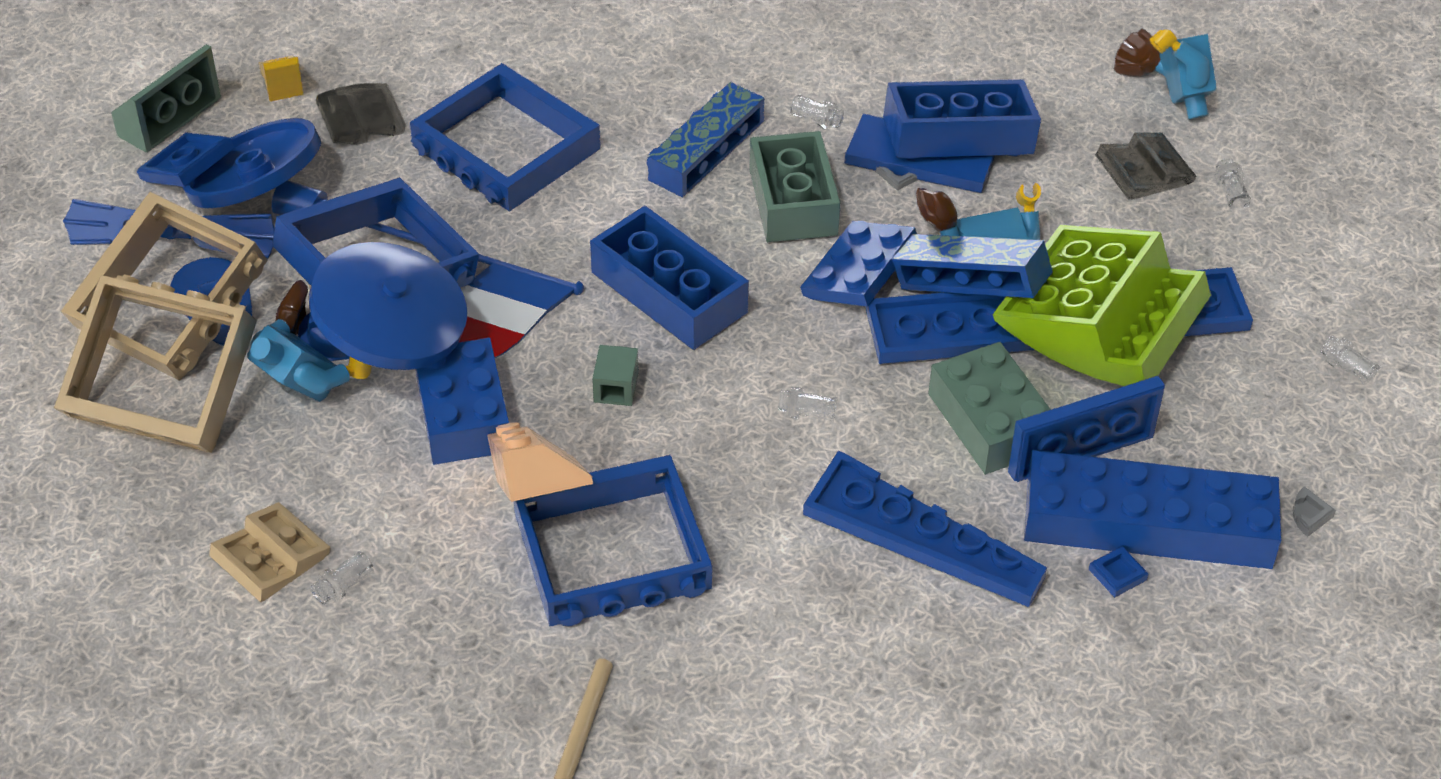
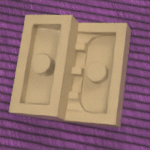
M277 502L247 515L244 529L210 544L209 556L259 602H262L323 560L330 553V546L280 502Z

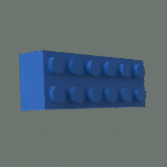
M1032 450L1027 479L1024 541L1114 551L1123 546L1132 554L1273 569L1281 543L1279 477Z

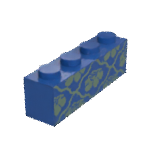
M729 82L721 91L716 92L700 110H696L690 119L679 129H675L669 138L658 148H654L649 153L647 158L648 181L683 198L764 122L765 97Z
M912 234L892 258L902 290L1034 298L1053 272L1044 240Z

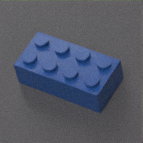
M1024 79L888 82L883 119L897 158L1019 156L1035 153L1041 117Z
M646 205L590 240L591 273L693 350L748 313L749 280Z

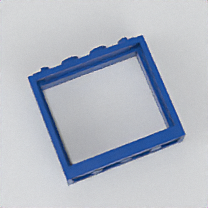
M503 63L410 122L411 143L418 150L420 156H428L436 162L443 172L450 171L459 177L467 188L477 189L485 195L491 204L496 202L509 212L601 149L599 124ZM498 96L564 138V140L509 177L442 134Z
M401 178L276 216L272 244L310 285L318 266L325 259L312 244L394 217L440 261L438 264L451 274L460 287H465L474 282L479 253Z
M671 455L589 472L592 476L593 484L513 501L514 513L549 627L559 624L573 626L581 622L582 619L598 615L612 617L620 614L624 609L640 605L655 607L666 599L683 595L693 598L701 595L705 590L712 589V563ZM663 473V476L656 477L657 474ZM664 493L690 564L555 595L533 522ZM535 502L534 505L526 506V503Z

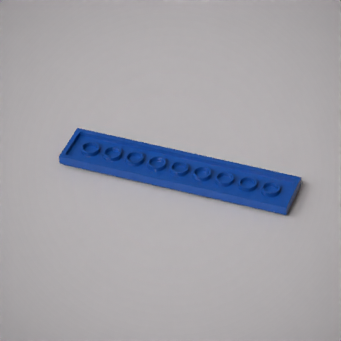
M1232 267L1195 270L1205 271L1211 297L1185 336L1250 331L1253 318ZM942 292L874 298L866 307V314L879 364L952 358L997 342H1001L1008 352L1035 349L1026 345L994 321L993 313L1006 296Z

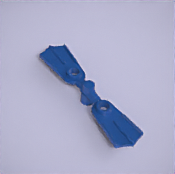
M73 199L69 211L63 220L69 235L70 244H111L136 210ZM271 214L202 216L254 241L266 259L271 255L275 229ZM170 225L160 236L166 239H191V235ZM192 236L198 246L224 252Z

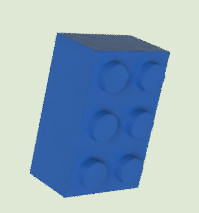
M484 338L459 342L455 349L441 361L427 367L415 369L433 465L491 456L487 434L497 433V426L509 423L491 339Z

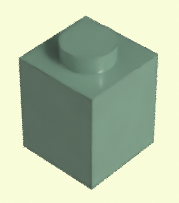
M599 345L592 378L594 403L632 406L639 373L638 348Z

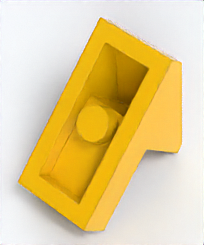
M287 56L258 62L261 76H264L270 102L303 95L298 57Z

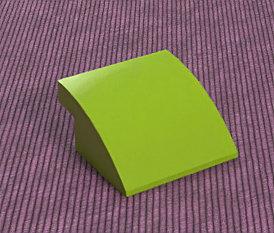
M1059 225L1045 244L1053 271L1034 298L1006 296L993 313L994 321L1012 335L1046 357L1096 379L1127 386L1159 375L1211 297L1205 271L1170 268L1161 232Z

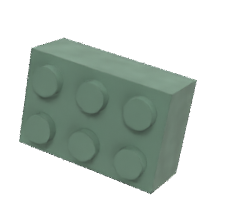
M821 131L750 137L749 170L766 242L837 236L839 231L840 200Z
M1001 342L964 353L931 366L928 394L985 475L1009 466L1017 420L1051 410Z

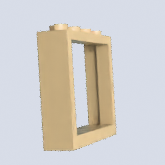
M149 192L61 312L74 327L81 330L100 275L117 278V275L123 276V274L131 276L168 225L236 257L208 295L212 302L222 304L224 299H229L236 304H240L242 296L251 283L261 275L264 265L268 260L254 241ZM192 317L165 356L113 329L107 344L177 380H181L195 367L199 356L209 342L218 335L222 324Z
M125 274L123 276L117 275V278L100 275L54 409L75 419L212 453L216 446L257 320L245 311L246 306L236 304L229 299H224L222 304L210 301L211 298L196 291L188 290L186 295L174 293V288L159 282H152L151 287L139 284L140 281ZM122 300L230 326L197 428L88 401Z

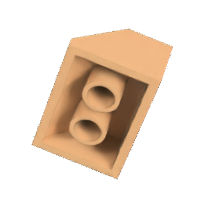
M519 422L497 426V433L487 434L496 480L511 502L593 484L592 476L572 455L529 427H520Z

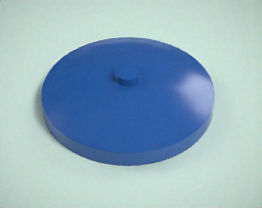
M302 118L281 119L250 128L231 137L230 139L235 148L183 187V190L191 204L199 208L226 207L255 198L286 182L306 167L319 151L321 138L313 123Z
M357 243L333 252L318 266L309 291L310 312L323 336L346 355L365 364L384 369H419L441 361L459 343L467 321V304L464 294L451 274L428 256L413 249L391 243Z

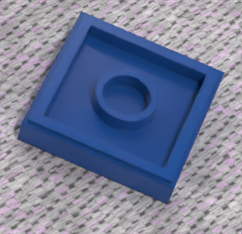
M184 133L139 167L136 172L140 179L146 182L185 187L235 147L230 137Z

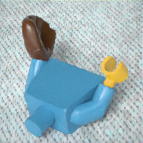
M1140 29L1124 39L1115 56L1114 71L1116 73L1126 76H1143L1144 74L1157 71L1165 76L1172 103L1185 102L1188 120L1209 115L1205 97L1216 91V80L1208 34L1177 40L1175 34L1167 29L1159 30L1153 36L1145 29Z
M1038 183L1033 185V198L1025 196L1023 184H1021L1016 193V200L1024 207V212L1020 213L1019 208L1016 207L957 219V210L949 196L944 192H932L924 188H918L916 191L920 215L925 221L934 226L933 229L939 231L940 235L1040 240L1041 238L1039 211H1035L1034 204L1041 195V188Z
M298 280L292 285L277 309L275 322L265 326L263 330L253 336L247 358L284 386L321 402L328 396L331 389L349 382L350 376L356 379L368 378L372 366L352 357H349L347 366L343 364L336 365L296 336L299 332V326L306 316L305 299L308 293V286L305 282Z

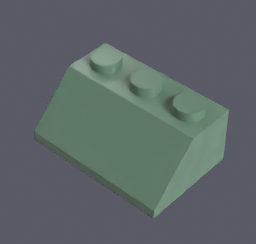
M204 45L112 111L111 114L117 137L148 153L220 100L221 93L211 46Z

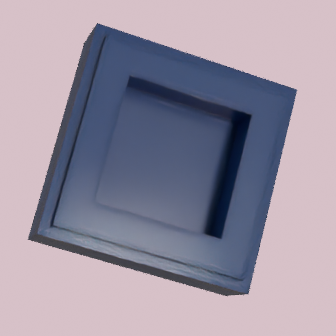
M1123 546L1098 558L1089 565V571L1114 598L1147 581L1149 575Z

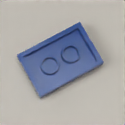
M852 221L800 286L803 296L812 300L868 307L895 271L892 258L912 234H917L916 228L897 224Z

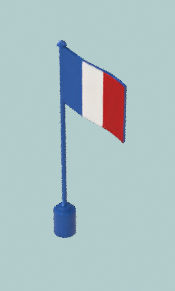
M287 180L275 188L271 207L274 214L282 215L327 201L328 196L325 191ZM380 223L366 226L420 243L411 233ZM479 254L478 262L490 266L475 276L473 283L461 288L467 304V321L459 342L490 338L494 357L497 358L517 345L548 312L573 293L574 295L582 294L584 285L580 281L575 284Z

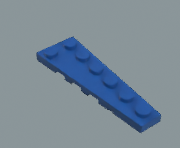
M839 450L803 504V515L1027 607H1030L1046 577L1047 567L1005 543L992 539L985 532L969 523L959 524L947 517L945 509L936 504L929 507L915 499L913 491L902 485L898 488L880 479L881 473Z

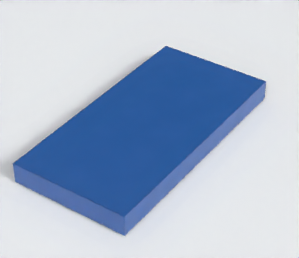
M862 114L845 153L844 164L870 170H876V167L879 168V166L885 167L895 175L900 176L914 173L918 180L982 193L995 155L919 157L916 159L897 158L884 119L882 117Z
M1155 376L1017 420L1008 473L1014 482L1028 479L1032 450L1096 457L1153 438L1165 389L1164 382L1159 376Z

